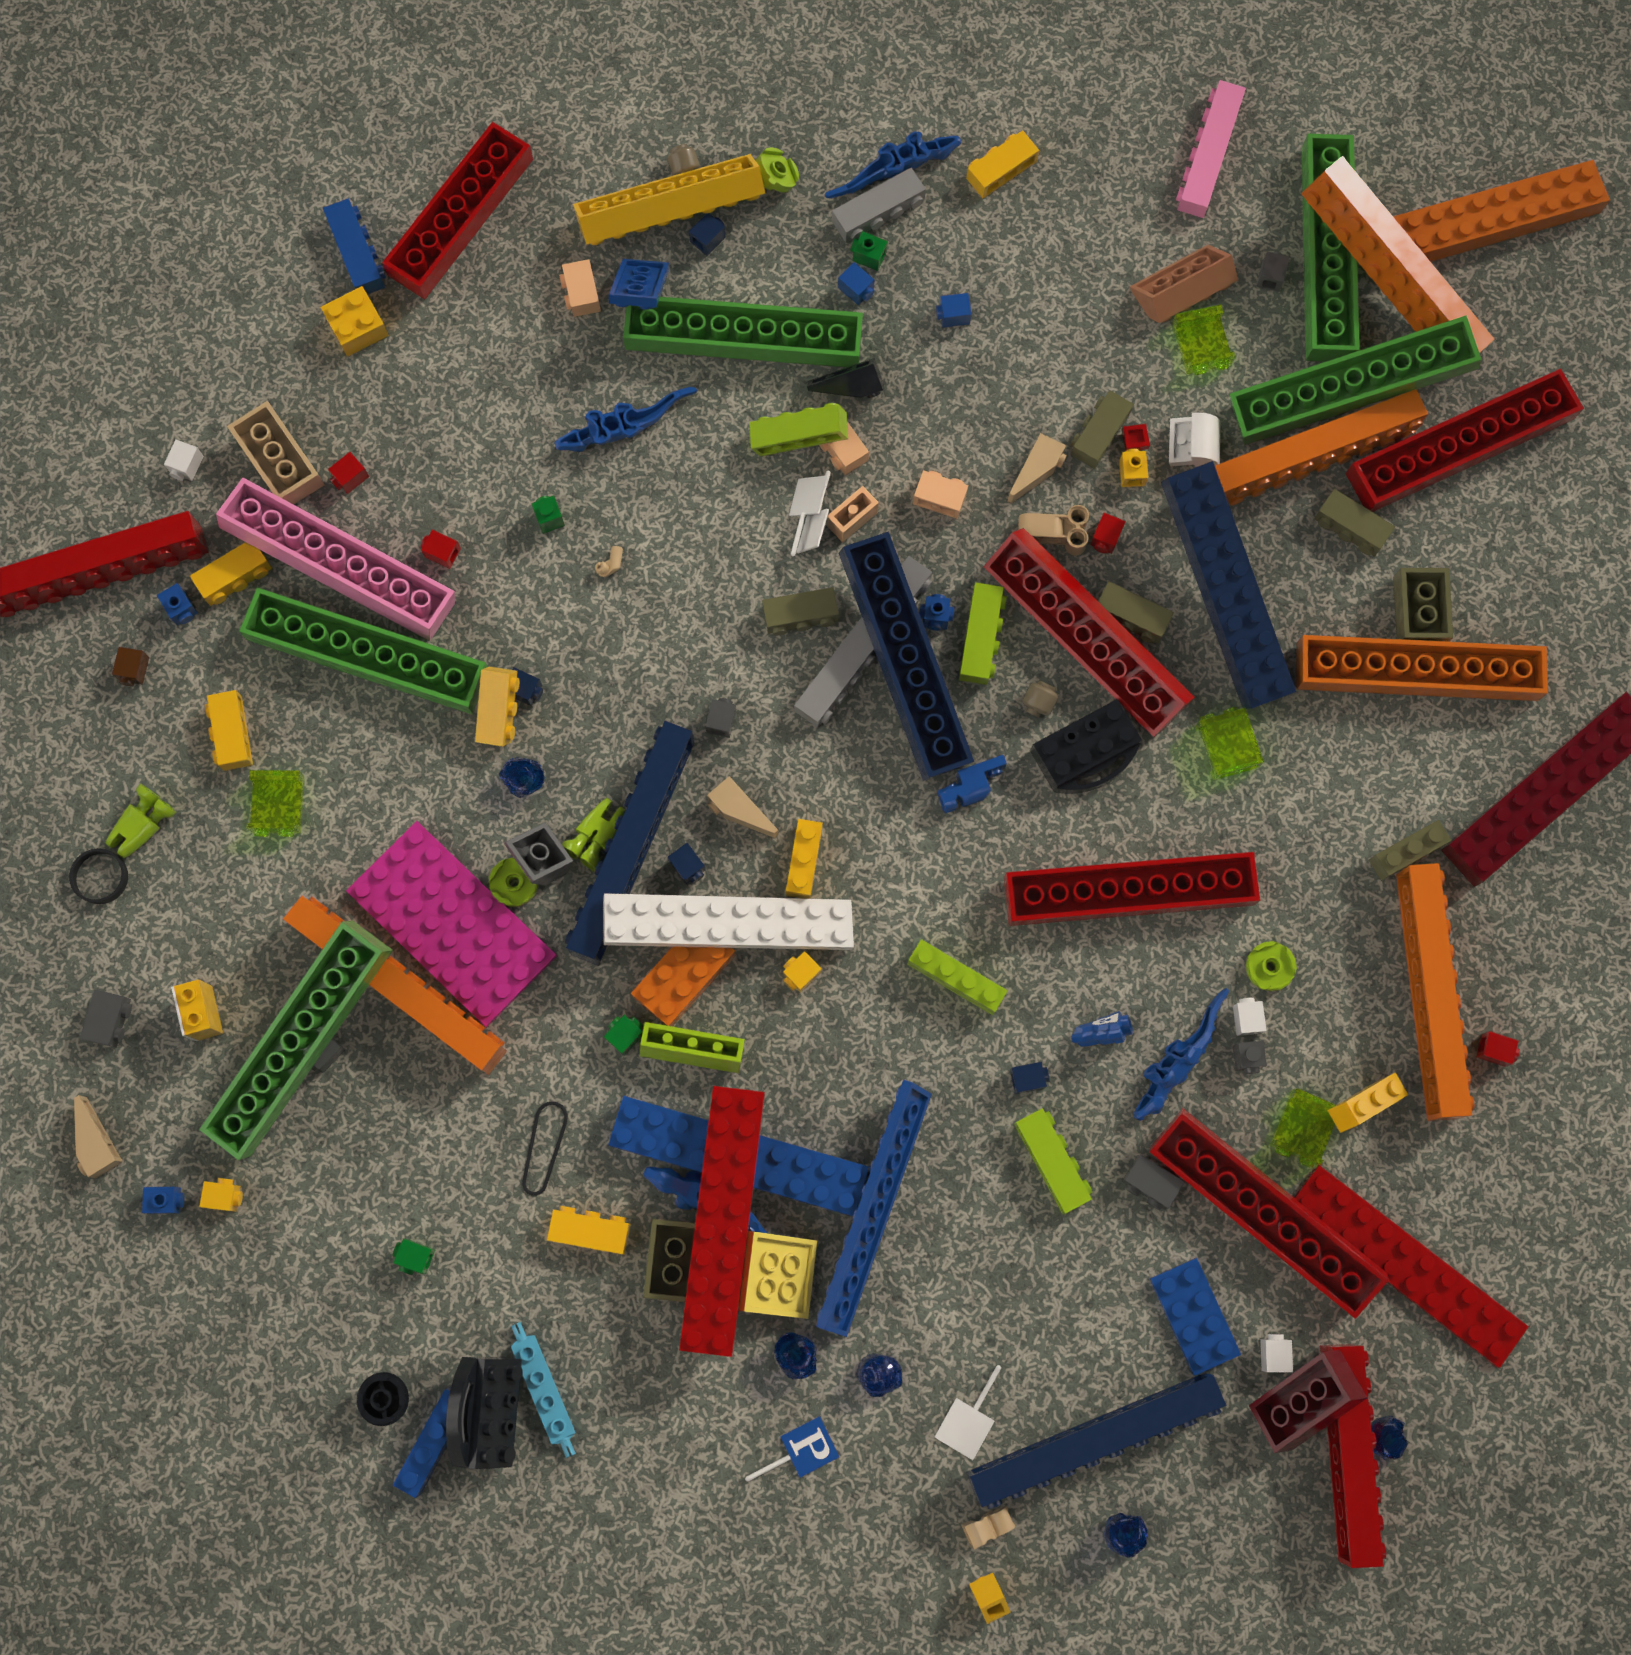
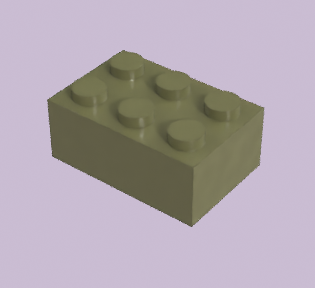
M1400 568L1393 577L1396 639L1450 642L1453 639L1449 568Z
M652 1219L643 1298L686 1301L695 1223Z

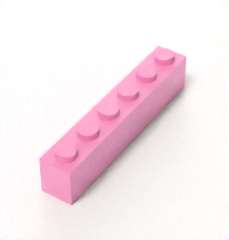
M1219 80L1217 89L1212 88L1208 102L1212 103L1211 107L1205 108L1201 120L1206 123L1204 128L1199 127L1195 139L1199 144L1197 148H1192L1188 160L1193 163L1191 168L1186 167L1182 179L1186 184L1184 188H1179L1176 201L1180 202L1178 211L1204 218L1246 90L1245 87Z

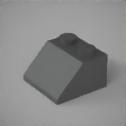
M546 822L504 843L532 884L547 885L565 876L573 863L572 858Z

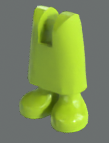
M141 783L136 788V792L140 797L137 807L132 804L128 805L105 841V844L110 848H114L125 837L126 840L117 851L118 855L124 859L137 851L160 829L158 823L163 818H171L177 813L169 804L161 800L157 794ZM154 806L152 813L147 816L146 813Z
M609 798L602 800L575 829L578 833L576 838L562 842V846L573 859H578L586 842H590L591 845L583 852L580 861L593 872H595L600 861V851H605L606 844L610 838L614 839L617 832L614 827L620 815L624 816L626 809L620 806L610 821L604 819V816L613 804V801Z

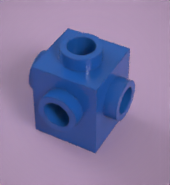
M941 594L926 596L925 604H920L919 613L920 617L924 618V628L933 631L947 630L948 622L953 621L954 607H950L951 598H945Z

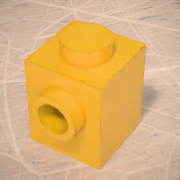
M1128 449L1122 452L1119 459L1121 487L1145 486L1148 480L1146 451Z
M804 951L797 959L793 956L784 964L785 970L783 975L785 979L783 982L792 991L797 989L801 993L822 973V968Z
M218 1178L217 1183L204 1181L199 1207L236 1212L243 1199V1192L240 1191L241 1186L233 1185L234 1180Z
M993 1573L982 1576L969 1584L987 1624L1011 1613Z

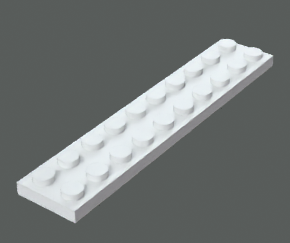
M604 894L603 896L604 945L852 950L854 948L851 900Z

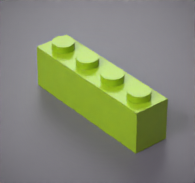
M827 403L824 407L804 408L802 411L795 413L783 412L780 416L760 417L758 420L750 422L751 449L759 456L848 439L847 412L836 403Z
M975 582L959 681L987 685L989 678L994 679L996 664H992L993 655L997 656L1000 641H995L996 633H1001L1003 618H999L1000 609L1005 610L1007 596L1003 595L1004 587Z
M922 939L907 963L910 967L991 1015H994L1008 991Z
M645 1022L640 1043V1057L739 1074L745 1039Z
M1041 1108L1015 1122L1014 1126L1063 1215L1092 1200L1090 1194L1093 1192L1087 1180L1080 1178L1077 1172L1080 1170V1167L1075 1158L1068 1156L1065 1150L1068 1145L1062 1134L1057 1135L1053 1128L1055 1121L1049 1111L1045 1112Z

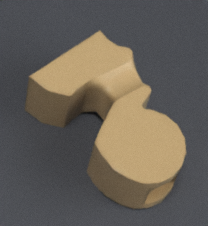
M1007 1506L985 1513L979 1521L970 1520L961 1524L968 1542L974 1550L985 1545L988 1540H994L1016 1527L1008 1513Z

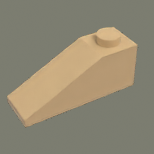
M1040 433L1009 493L1007 502L1013 503L1051 476L1057 467L1061 468L1067 457L1064 454L1066 445Z
M730 776L707 795L709 801L707 806L716 816L720 813L727 820L773 838L778 836V829Z
M76 1096L74 1098L76 1157L79 1160L77 1166L84 1176L97 1178L123 1161L87 1097Z

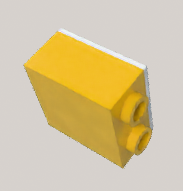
M198 979L171 987L182 1036L199 1041L223 1034L215 995L211 985Z

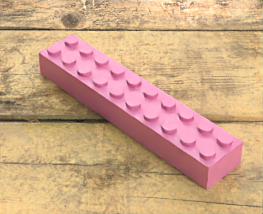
M245 478L240 480L216 513L220 529L431 641L455 604V591Z

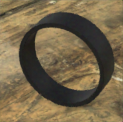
M101 848L91 849L79 855L73 862L69 873V881L72 890L81 899L92 904H106L117 899L125 890L128 882V870L124 861L113 852ZM97 854L112 855L118 861L121 868V879L118 887L107 897L101 899L86 898L77 886V873L80 866L91 856Z

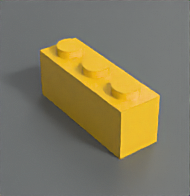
M1022 130L1016 135H1010L1000 146L992 147L981 159L973 160L968 166L966 179L983 199L1035 164L1040 150Z
M245 542L193 573L190 577L205 601L212 606L213 604L218 605L224 602L231 593L244 590L248 583L254 579L264 578L272 567L261 550Z
M487 667L481 670L475 742L503 747L514 739L515 727L513 726V717L517 713L515 693L518 691L520 684L519 678H517V671L496 667Z
M237 690L207 695L208 704H205V712L211 720L212 727H209L208 731L212 742L214 741L215 750L212 751L215 765H218L224 771L253 765L242 696Z
M798 819L786 896L811 899L823 828L822 822Z
M1393 1073L1374 1082L1327 1111L1340 1133L1360 1125L1408 1096V1093L1397 1074Z
M560 1206V1211L553 1209L547 1236L548 1241L625 1255L631 1225L625 1223V1217L611 1215L610 1220L600 1218L601 1213L586 1210L585 1215L575 1214L576 1208Z

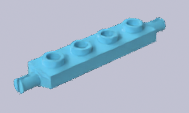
M519 1322L517 1326L520 1334L515 1325L511 1326L517 1340L511 1346L516 1359H522L521 1367L524 1380L551 1444L560 1443L565 1458L570 1457L566 1446H568L571 1455L576 1454L570 1438L576 1432L535 1335L526 1336L522 1324Z

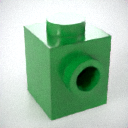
M862 231L859 239H854L850 249L853 252V262L878 271L887 253L888 241Z
M554 495L550 497L542 496L536 502L531 503L542 534L565 526Z
M625 1014L621 1018L617 1016L609 1024L608 1028L610 1030L605 1034L604 1038L625 1056L642 1037L643 1031L641 1028L643 1025L633 1015L630 1019Z
M403 1238L402 1242H398L394 1248L392 1256L395 1259L393 1263L399 1265L398 1270L406 1274L413 1275L414 1271L426 1274L436 1249Z

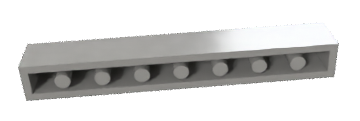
M908 556L901 566L917 605L919 600L916 598L921 592L925 594L933 583L931 581L932 571ZM862 617L794 705V712L817 728L821 723L826 724L833 715L831 711L836 704L839 706L848 695L846 690L850 685L854 687L862 676L860 674L865 666L869 668L876 658L874 655L875 650Z

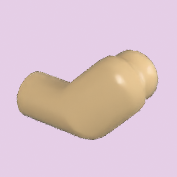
M612 546L610 559L596 564L595 571L599 576L608 577L620 569L623 548Z

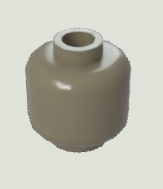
M687 144L675 146L670 150V154L667 157V162L673 176L701 167L694 148L687 147Z
M1040 680L1038 683H1031L1022 700L1023 704L1028 707L1026 712L1038 718L1041 714L1050 715L1058 700V694L1055 692L1056 688Z

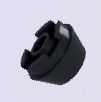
M380 1372L369 1376L361 1384L357 1393L359 1413L368 1423L375 1426H388L397 1422L406 1412L409 1403V1393L405 1383L395 1374Z

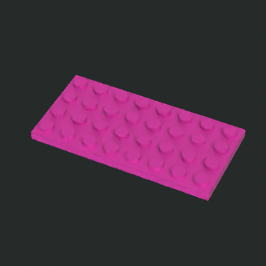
M418 821L346 890L486 1028L557 957L540 938L503 903H500L492 895L491 891Z

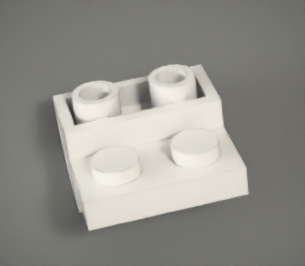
M1192 413V417L1170 419V466L1195 465V467L1212 461L1214 465L1220 464L1221 421L1219 418L1207 413Z

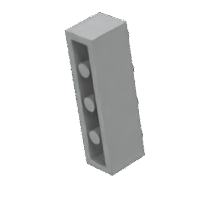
M911 167L832 210V222L845 243L851 240L854 241L855 238L859 239L862 231L877 230L887 220L899 218L904 211L911 207L913 209L919 207L925 200L926 189Z

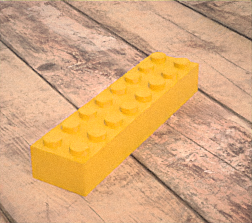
M748 154L573 204L586 245H598L603 243L604 239L611 237L619 239L625 237L626 233L633 231L644 232L650 226H665L670 224L671 220L678 218L681 220L693 217V214L699 212L711 213L717 207H732L738 204V201L745 199L748 201L760 198V195L766 193L760 166L752 155Z

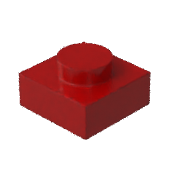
M1146 424L1123 426L1122 436L1125 451L1128 449H1149L1150 441Z

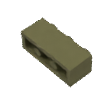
M1109 390L1105 397L1101 395L1094 407L1097 409L1093 416L1089 414L1082 425L1085 428L1081 435L1077 433L1070 444L1073 447L1071 456L1095 469L1127 420L1134 404Z
M1333 489L1314 518L1322 528L1331 529L1343 541L1352 542L1359 547L1362 553L1373 555L1374 557L1381 550L1396 527L1336 489Z
M1109 581L1098 601L1129 633L1134 632L1140 635L1143 641L1151 644L1154 642L1159 644L1174 612Z
M834 587L762 600L768 634L773 633L775 636L784 635L788 630L793 629L806 631L815 625L829 627L839 621Z
M1437 820L1369 859V862L1382 881L1440 849L1452 840L1440 820Z

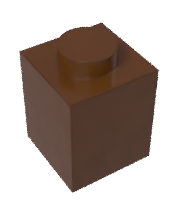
M118 647L112 675L119 680L120 684L133 687L134 683L143 685L150 657L142 650Z

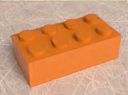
M671 947L631 992V995L664 1025L673 1027L736 956V952L733 948Z

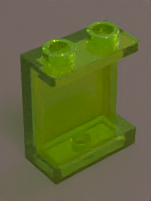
M1221 304L1175 315L1172 325L1186 374L1194 373V375H1201L1210 369L1224 370L1232 365L1236 355L1235 352H1230L1221 321L1224 313Z
M1231 707L1224 710L1221 715L1214 716V713L1200 717V721L1195 725L1196 731L1200 730L1213 769L1210 773L1213 781L1259 768L1264 763L1246 708L1237 709V707Z
M250 770L249 780L253 783L251 818L246 828L254 833V836L268 837L269 833H278V836L293 837L294 833H301L304 775L299 770Z
M1298 1088L1291 1090L1269 1146L1276 1148L1275 1153L1289 1158L1292 1155L1299 1158L1298 1163L1306 1167L1313 1168L1314 1165H1322L1324 1161L1322 1156L1335 1125L1327 1110L1334 1107L1335 1104Z

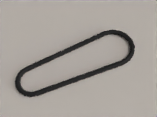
M549 1101L542 1104L535 1115L522 1180L524 1191L531 1196L540 1195L545 1191L568 1122L567 1111L558 1102ZM555 1105L563 1111L564 1122L543 1187L537 1192H532L526 1186V1179L539 1115L546 1106Z

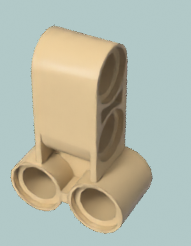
M1074 505L1069 509L1068 515L1021 514L1019 516L1018 530L1024 528L1040 544L1065 545V549L1069 554L1074 556L1081 555L1085 551L1088 542V534L1084 529L1089 519V511L1082 505ZM1079 516L1083 521L1075 522L1072 520V517ZM1077 538L1081 540L1082 544L1074 545L1071 540Z

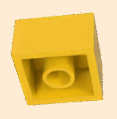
M363 286L320 307L347 357L389 336L384 323Z

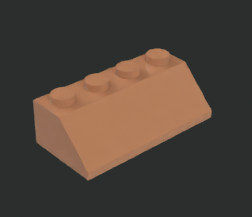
M1206 245L1130 286V290L1147 316L1158 323H1163L1170 320L1173 315L1189 310L1192 305L1199 301L1209 299L1212 294L1228 289L1231 284L1238 281L1232 255L1213 246Z

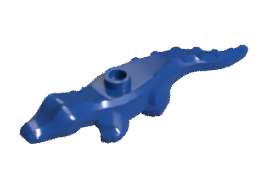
M912 132L906 137V142L895 146L893 143L883 145L878 150L877 159L871 162L849 183L826 192L825 197L830 199L849 193L853 194L859 189L863 190L867 184L872 185L876 180L893 178L911 167L914 170L923 163L928 162V160H944L962 141L959 136H948L923 142L921 132Z
M688 387L674 391L648 408L636 410L631 404L617 403L613 412L602 414L601 411L597 410L588 411L585 416L587 427L574 429L563 437L558 438L554 443L557 450L582 452L590 444L603 445L626 437L632 438L657 422L676 401L697 393V389L695 387Z
M1227 988L1221 990L1209 1004L1198 1030L1184 1042L1176 1039L1165 1048L1166 1056L1159 1063H1153L1144 1071V1077L1151 1081V1085L1147 1094H1144L1134 1111L1135 1119L1141 1121L1148 1114H1159L1172 1088L1177 1084L1183 1083L1195 1064H1198L1199 1058L1202 1054H1205L1208 1044L1212 1041V1032L1215 1030L1214 1021L1217 1019V1012L1220 1010L1221 1004L1229 993Z
M647 1167L645 1169L644 1177L659 1191L677 1195L675 1204L678 1208L683 1210L693 1208L697 1210L702 1177L698 1172L689 1171L686 1173L687 1176L683 1178L670 1168ZM751 1212L748 1230L767 1233Z

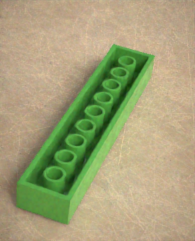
M1307 134L1301 148L1302 192L1342 156L1355 171L1354 135ZM1302 196L1306 361H1330L1360 350L1357 260L1352 257L1347 248L1337 239L1332 230L1322 221L1321 217Z
M660 297L656 308L641 309L639 306L631 305L626 307L623 339L625 350L849 367L859 363L863 313Z
M1466 315L1230 393V401L1243 443L1247 445L1480 368L1482 359Z
M258 587L239 630L248 641L473 715L479 700L481 670L488 667L486 662Z
M342 921L199 1130L238 1160L252 1156L393 950L355 921Z

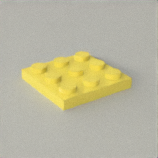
M748 1231L738 1311L808 1319L817 1240Z

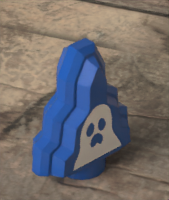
M1118 1011L1101 1017L1094 1022L1075 1027L1071 1039L1073 1043L1081 1047L1096 1044L1123 1043L1126 1036L1133 1035V1028L1129 1015L1122 1016L1121 1012Z

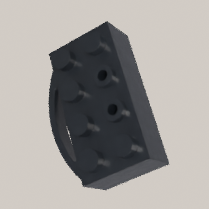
M1116 699L1034 743L1030 752L1054 793L1076 794L1100 788L1118 777L1136 755L1142 739L1121 703ZM1119 757H1125V762L1110 775L1092 783L1077 784L1076 780L1098 774L1112 765Z
M506 1357L461 1358L451 1385L446 1416L447 1447L452 1466L468 1469L509 1468L513 1466L516 1456L514 1443L519 1385L523 1375L522 1359Z

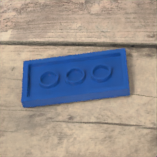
M623 259L609 293V304H615L618 307L639 306L641 309L656 308L669 272V262Z
M1197 1258L1149 1278L1193 1376L1241 1355Z

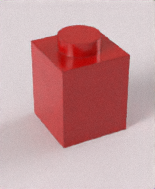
M351 452L328 468L332 476L329 479L338 491L342 488L347 494L369 478L366 469Z
M1104 512L1090 545L1094 546V549L1100 553L1106 554L1108 552L1112 554L1126 521Z
M433 529L429 536L426 535L421 542V551L425 558L451 569L461 550L458 541Z
M1491 1031L1483 1033L1476 1058L1504 1067L1513 1065V1062L1517 1061L1520 1049L1517 1048L1519 1040Z

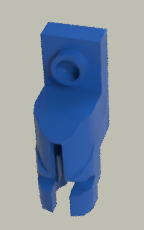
M1004 755L958 770L956 774L958 783L953 782L937 792L944 813L956 810V800L961 803L962 807L984 800L991 791L986 775L992 778L1003 773L1002 770L1007 765Z

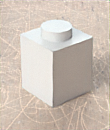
M175 440L164 466L173 478L183 481L184 478L192 481L204 456L198 447Z
M1254 998L1239 999L1240 1003L1233 1006L1237 1036L1266 1032L1263 1001L1255 1002Z
M1268 1334V1339H1260L1262 1371L1293 1372L1292 1340L1284 1339V1334Z

